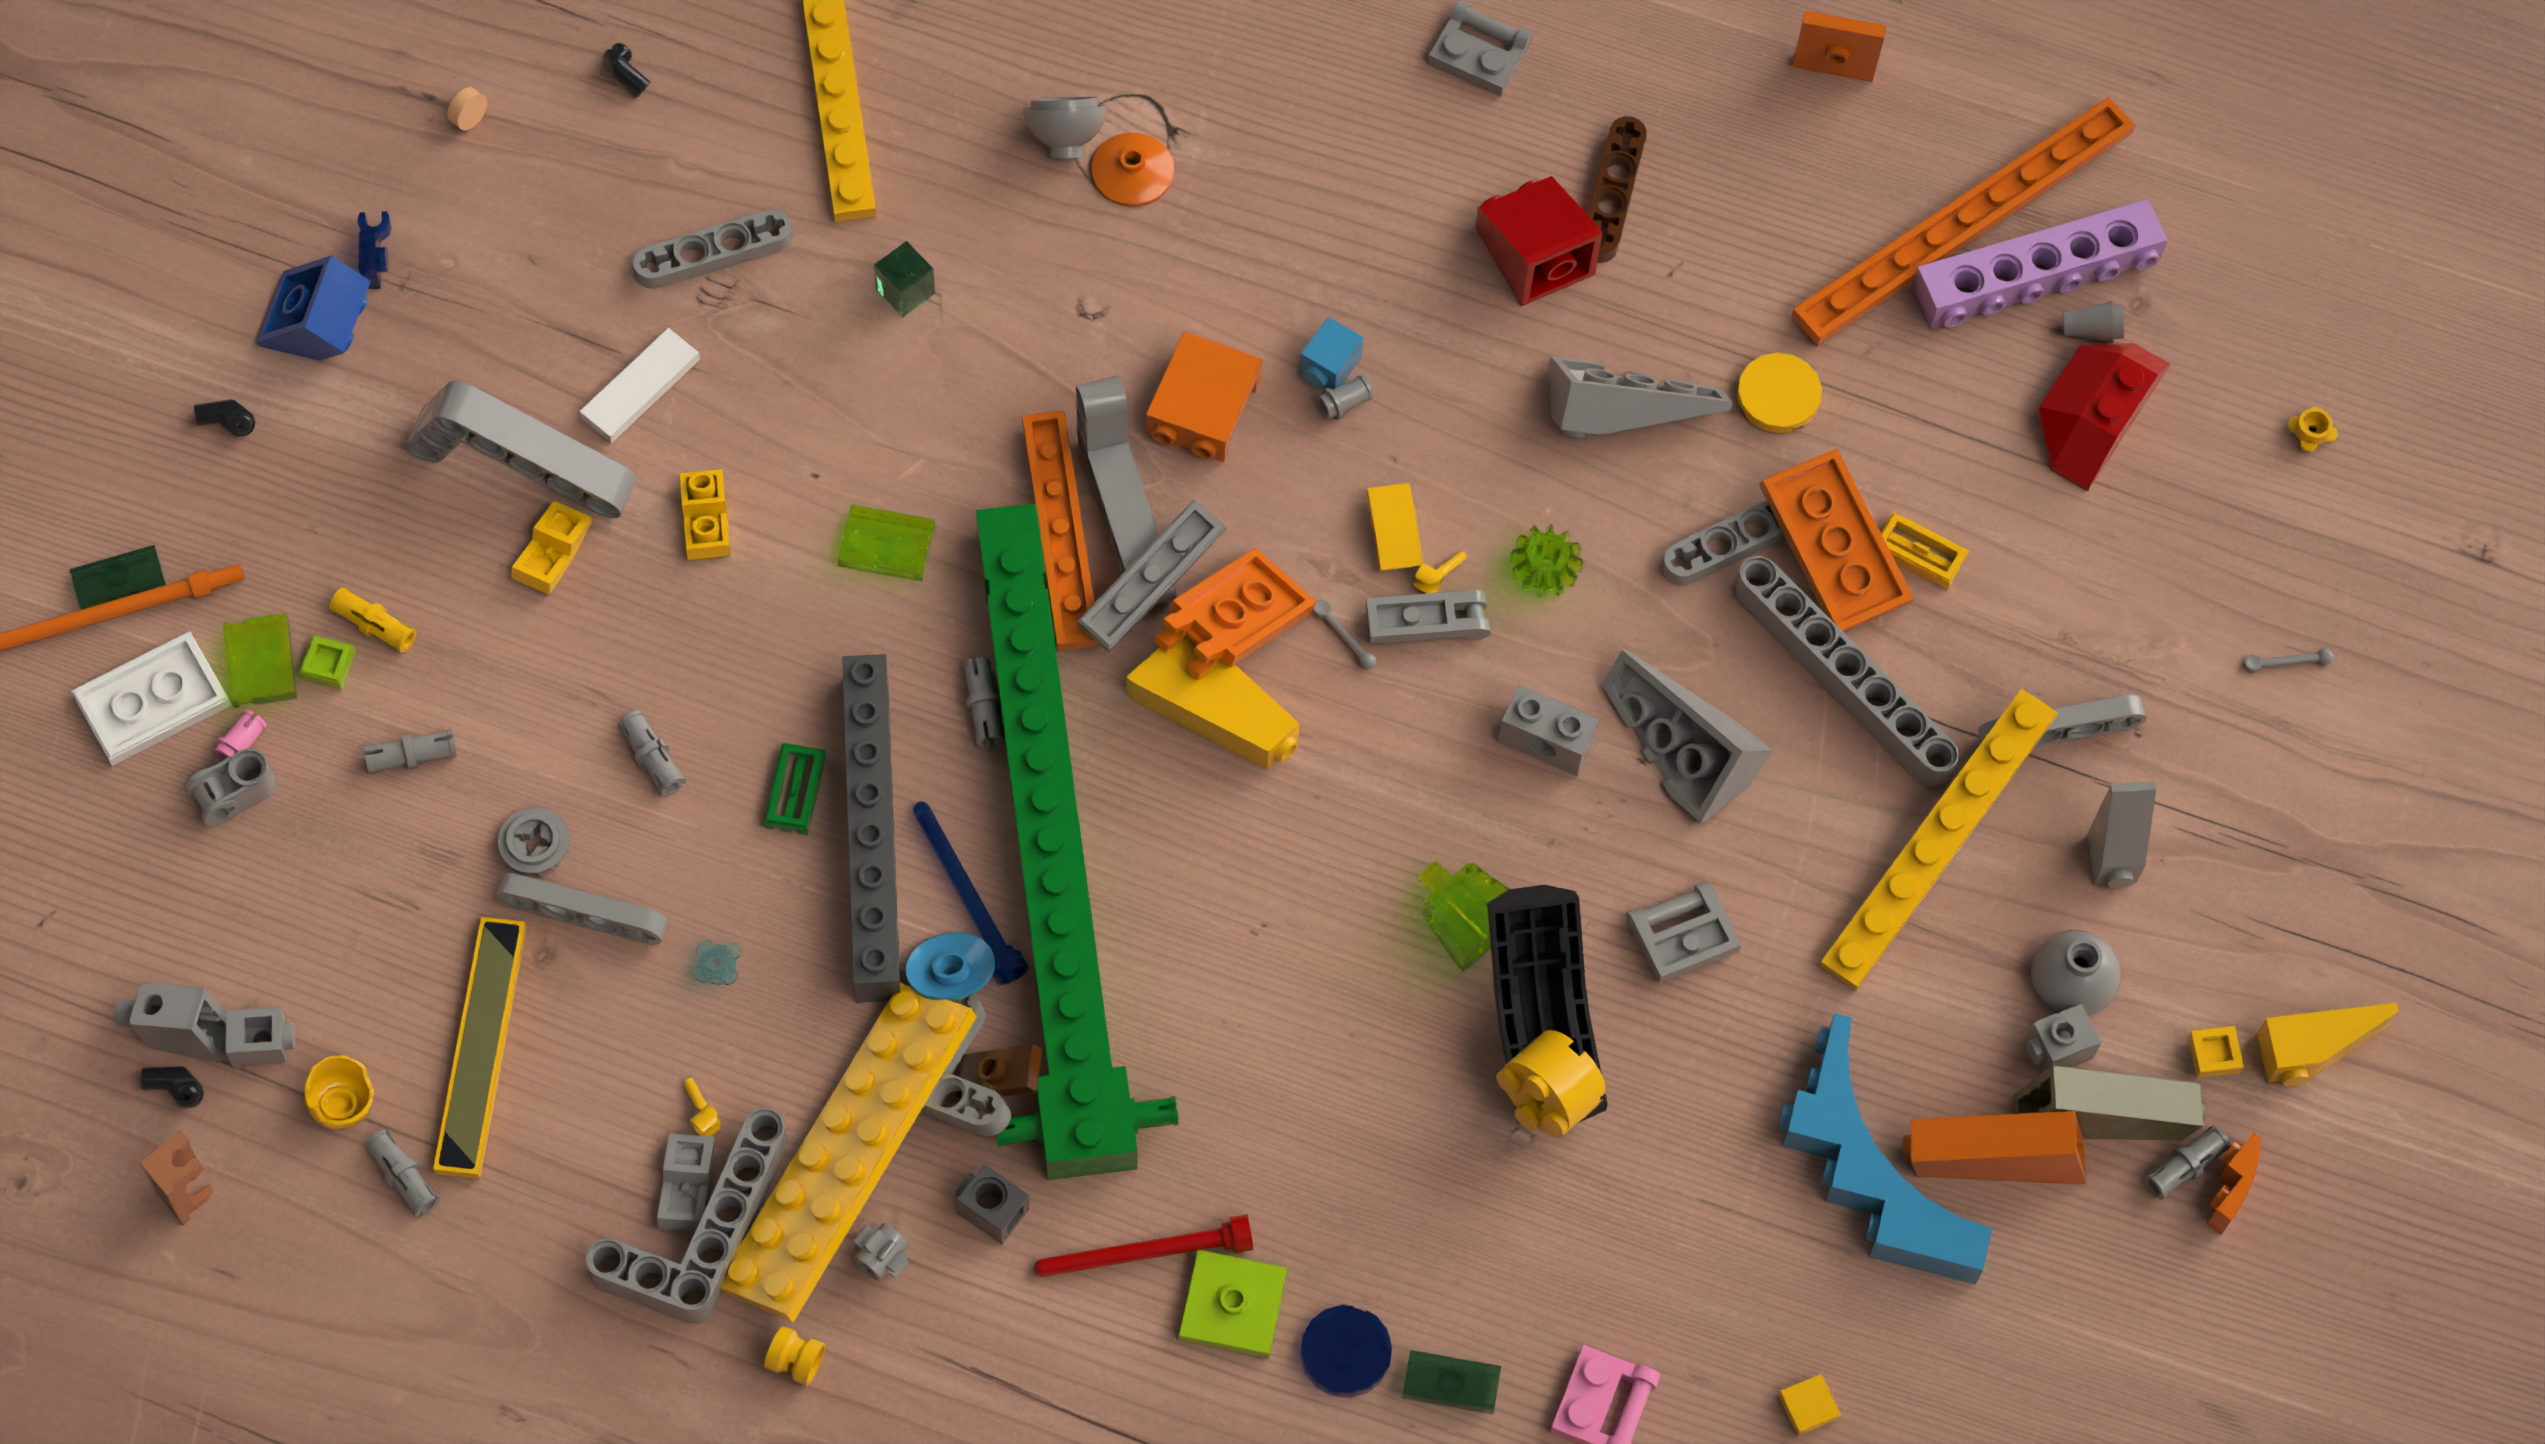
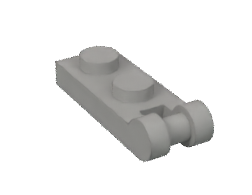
M1480 590L1366 598L1370 644L1462 637L1470 640L1484 639L1491 634L1489 620L1484 618L1483 612L1487 607L1486 594ZM1455 610L1466 612L1467 618L1456 619Z

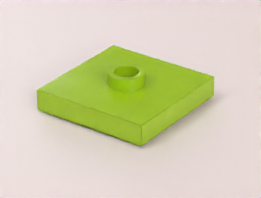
M1198 1249L1179 1340L1269 1359L1288 1268Z

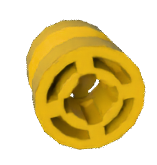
M783 1325L771 1342L765 1358L764 1368L775 1373L783 1371L791 1373L795 1382L809 1386L823 1360L826 1344L814 1338L805 1341L798 1337L796 1330Z

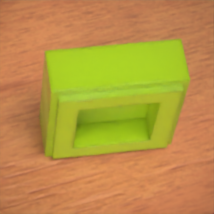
M313 635L298 672L300 679L342 690L356 655L355 646Z

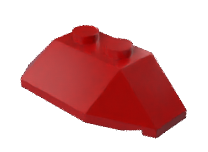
M2135 343L2080 345L2038 408L2051 471L2088 492L2168 370L2170 363Z

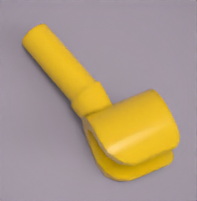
M1462 550L1444 564H1441L1437 570L1423 563L1415 574L1416 581L1413 583V586L1426 594L1437 593L1449 572L1467 559L1466 553Z
M688 1078L683 1082V1085L695 1109L698 1111L689 1122L699 1136L711 1137L721 1128L717 1112L703 1099L694 1079Z

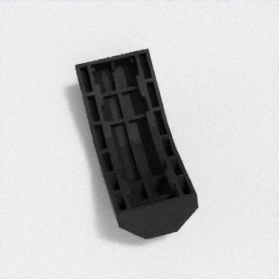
M1549 885L1507 890L1487 903L1494 994L1506 1064L1544 1031L1554 1030L1572 1039L1574 1042L1568 1047L1578 1056L1586 1052L1601 1072L1586 990L1578 894L1573 890ZM1606 1093L1600 1097V1099H1603L1602 1102L1580 1122L1606 1111L1608 1106Z

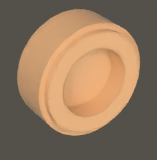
M472 87L462 89L453 97L449 104L447 112L449 122L463 131L472 129L481 121L486 112L487 98Z

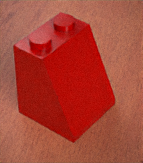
M1553 176L1540 181L1530 180L1524 183L1517 191L1505 196H1492L1478 207L1475 228L1521 307L1595 275L1603 233L1598 225Z

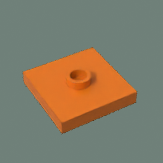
M1805 11L1792 67L1873 82L1885 37L1886 26Z

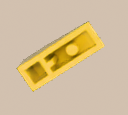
M2397 1003L2266 1018L2257 1032L2268 1083L2283 1082L2284 1086H2298L2308 1082L2310 1078H2313L2389 1027L2399 1012Z

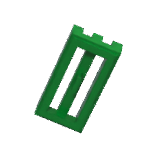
M782 743L764 819L765 828L774 829L775 826L781 827L784 832L791 833L792 829L798 830L799 834L808 835L825 763V750ZM790 755L798 756L785 815L779 816L777 812ZM812 758L814 761L801 818L796 819L794 816L807 759Z

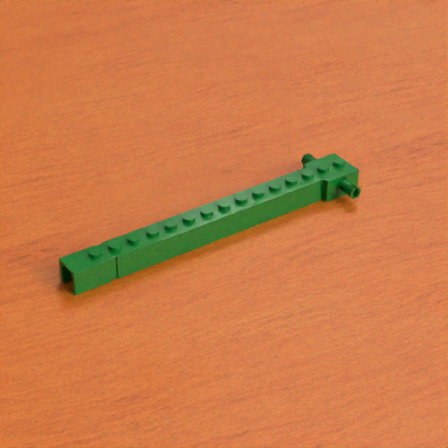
M1036 503L976 510L977 535L985 597L988 605L990 636L1000 700L1001 721L1047 1076H1039L1036 1092L1038 1109L1035 1110V1114L1011 1117L1008 1126L997 1134V1145L1002 1147L1004 1145L1038 1141L1039 1146L1043 1145L1047 1180L1136 1170L1138 1150L1135 1134H1138V1129L1179 1125L1175 1096L1135 1102L1134 1098H1130L1126 1066L1112 1068L1048 588H1046V572Z

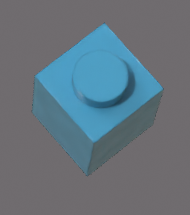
M1328 317L1302 351L1299 374L1303 376L1308 384L1317 389L1326 387L1334 389L1342 385L1362 358L1364 337Z

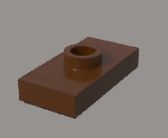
M1034 1044L964 1054L961 1059L959 1077L994 1090L1001 1097L1037 1092L1042 1049ZM962 1091L956 1092L957 1098L961 1099Z

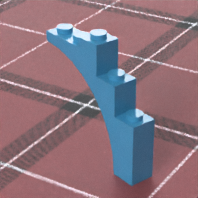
M1834 1013L1829 1028L1821 1026L1818 1034L1815 1052L1822 1054L1820 1067H1811L1805 1092L1798 1090L1792 1105L1784 1103L1778 1125L1779 1130L1786 1131L1783 1147L1827 1158L1821 1181L1822 1185L1829 1186L1826 1202L1871 1213L1865 1234V1240L1872 1242L1869 1257L1976 1285L1983 1272L1992 1228L1959 1217L1926 1198L1898 1174L1878 1149L1860 1116L1851 1085L1848 1045L1852 1017Z

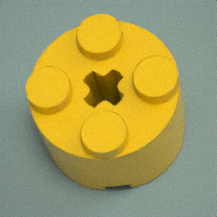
M1554 1030L1544 1031L1496 1074V1079L1517 1107L1514 1114L1524 1128L1529 1131L1539 1128L1543 1132L1559 1138L1567 1134L1602 1102L1603 1099H1600V1097L1606 1093V1085L1600 1070L1586 1052L1578 1056L1568 1047L1574 1041Z

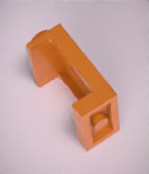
M1184 331L1147 411L1146 434L1160 444L1166 446L1177 445L1191 450L1199 458L1205 460L1216 459L1224 462L1228 455L1229 441L1251 392L1256 393L1261 382L1263 359Z

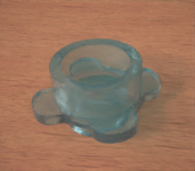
M704 940L698 944L697 953L700 957L698 966L694 968L696 980L701 983L709 982L715 985H730L734 983L738 978L736 959L741 956L740 947L734 942L718 945L713 944L710 940ZM716 959L722 961L718 966L713 964V961Z

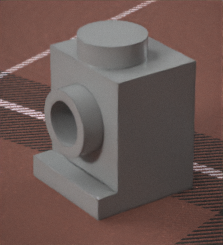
M281 1007L226 1011V1055L233 1069L242 1068V1065L286 1062V1050L295 1049L294 1023L286 1022ZM263 1037L271 1038V1042L257 1041Z

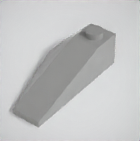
M1551 356L1550 359L1551 418L1562 430L1563 434L1571 437L1586 438L1588 433L1597 435L1610 434L1729 411L1732 408L1733 402L1722 389L1676 379H1667L1665 384L1661 385L1658 384L1656 379L1644 375V372L1630 370L1629 374L1623 377L1604 370L1605 364L1554 356Z
M1628 650L1620 652L1602 684L1627 727H1633L1646 748L1642 752L1649 763L1656 764L1666 781L1663 786L1670 797L1700 823L1709 820L1751 785L1771 751L1770 748L1740 723Z

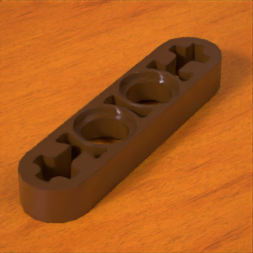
M1624 116L1612 123L1593 192L1588 216L1599 228L1600 226L1608 228L1606 242L1603 247H1600L1597 263L1610 261L1618 252L1646 141V128L1639 119ZM1625 132L1632 134L1628 153L1620 151L1622 137ZM1612 165H1622L1629 170L1630 175L1624 179H1615L1608 174L1607 169ZM1612 199L1620 205L1621 210L1615 214H1606L1599 209L1598 204L1602 200Z

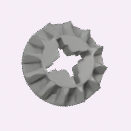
M527 808L516 812L505 821L499 832L498 848L507 867H512L523 876L526 873H536L542 876L545 871L553 867H559L560 861L565 854H568L570 836L566 824L554 812L543 808ZM540 828L542 843L548 846L536 847L534 852H531V855L528 856L527 844L522 841L525 839L532 840L534 835L538 834Z

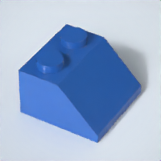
M332 255L283 271L256 343L264 348L319 361L345 353L353 341L354 334L352 331L356 320L366 306V293L371 281Z

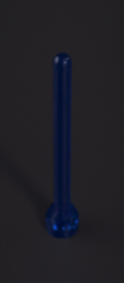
M923 801L917 802L913 807V813L980 935L993 951L995 959L993 977L998 985H1006L1018 980L1029 969L1020 950H1014L1013 946L1006 945L930 806Z

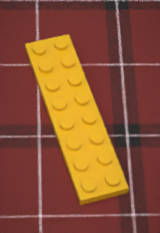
M900 983V992L893 993L740 1244L721 1286V1291L724 1295L794 1323L976 1020L977 1016L970 1007L947 999L931 1000L918 995L910 986Z

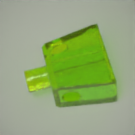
M1434 861L1419 876V880L1432 893L1425 900L1423 916L1456 965L1464 972L1491 949L1487 903L1509 890V888L1474 863L1466 864L1452 876L1438 861Z

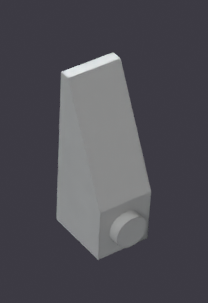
M2155 782L2110 785L2087 834L2094 885L2107 884L2110 888H2124L2138 881L2146 865L2156 795Z

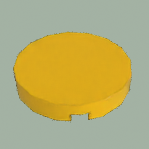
M1776 352L1762 355L1746 366L1739 379L1737 401L1751 424L1766 432L1784 434L1793 432V429L1799 428L1802 425L1804 427L1812 421L1819 410L1822 387L1818 374L1807 362L1794 355Z

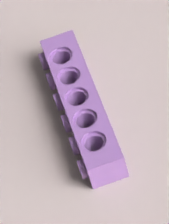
M2146 199L1919 266L1912 289L1930 329L1942 325L1953 327L1961 324L1967 318L1979 314H1984L1985 316L1994 315L2002 311L2006 306L2020 302L2022 304H2031L2041 299L2044 295L2057 291L2068 293L2079 288L2084 283L2097 279L2101 282L2108 281L2118 276L2121 272L2137 268V270L2148 269L2160 261L2168 239L2149 200ZM2111 242L2120 243L2124 247H2117L2113 245ZM2073 253L2081 254L2086 258H2078ZM2035 265H2042L2048 270H2041ZM1996 276L2006 277L2010 281L1999 280ZM1958 287L1967 288L1971 293L1962 292Z

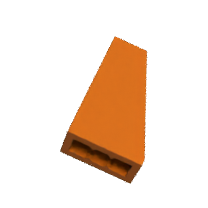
M2075 1111L1911 1119V1134L1903 1136L1905 1162L1912 1163L1917 1177L2086 1184L2085 1141Z

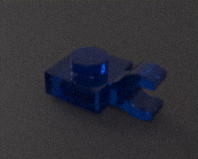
M387 211L382 212L381 223L374 227L368 225L365 212H360L357 219L360 230L358 269L361 275L371 281L368 289H381V272H388L389 269L387 247H380L381 241L386 239L392 230Z

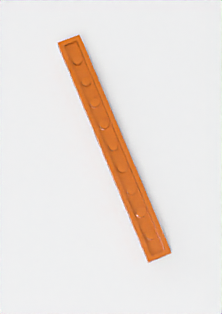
M2107 97L1793 308L1791 317L1817 346L1821 345L1914 281L1919 266L1951 257L2133 134L2135 124L2110 97Z

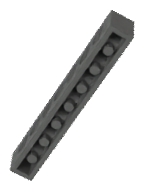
M886 654L842 656L854 989L856 1003L889 1001L893 993L900 992Z

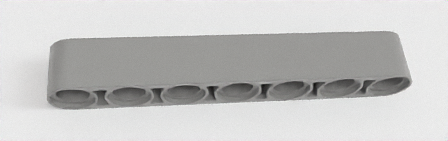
M1752 556L1746 559L1741 565L1734 590L1739 603L1918 783L1930 789H1939L1947 785L1951 780L1959 758L1958 748L1955 743L1774 562L1763 556ZM1754 578L1759 579L1762 582H1764L1765 585L1759 587L1750 584L1748 580ZM1786 608L1791 610L1795 615L1784 616L1777 611V609ZM1817 638L1825 645L1815 646L1810 644L1807 639ZM1837 668H1848L1855 675L1844 676L1837 671ZM1867 698H1878L1884 703V706H1874L1867 701ZM1897 728H1908L1915 736H1903L1897 731ZM1937 758L1941 760L1945 764V766L1935 767L1931 765L1927 759Z

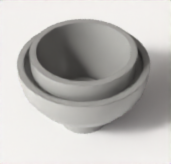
M1097 97L1031 100V107L1023 109L1025 124L1032 135L1040 142L1050 146V158L1083 157V145L1091 141L1103 126L1106 118V105L1098 104Z
M2067 930L2053 935L2040 946L2032 962L2031 978L2038 996L2053 1010L2061 1012L2082 1004L2089 1016L2100 1012L2112 1002L2119 989L2121 969L2116 953L2101 937L2083 930ZM2077 957L2087 960L2089 967L2081 968L2074 963L2073 959Z

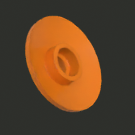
M1123 133L1109 138L1097 149L1092 159L1091 175L1095 187L1106 199L1122 206L1137 207L1150 204L1166 193L1173 180L1174 164L1168 149L1157 139L1142 133ZM1136 160L1139 161V163L1136 165H1129L1126 163V161Z

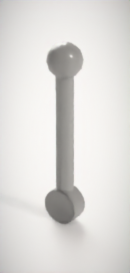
M1317 601L1314 607V615L1319 619H1325L1359 656L1360 664L1363 668H1373L1377 662L1375 655L1366 652L1331 614V605L1327 601Z
M2323 648L2318 653L2265 659H2261L2257 655H2249L2244 662V668L2247 672L2254 674L2259 672L2262 667L2310 662L2328 665L2333 661L2334 654L2330 649Z

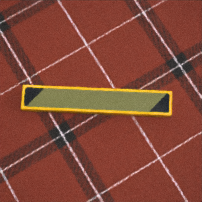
M481 917L433 1171L435 1175L478 1180L481 1178L527 931V925L524 921Z

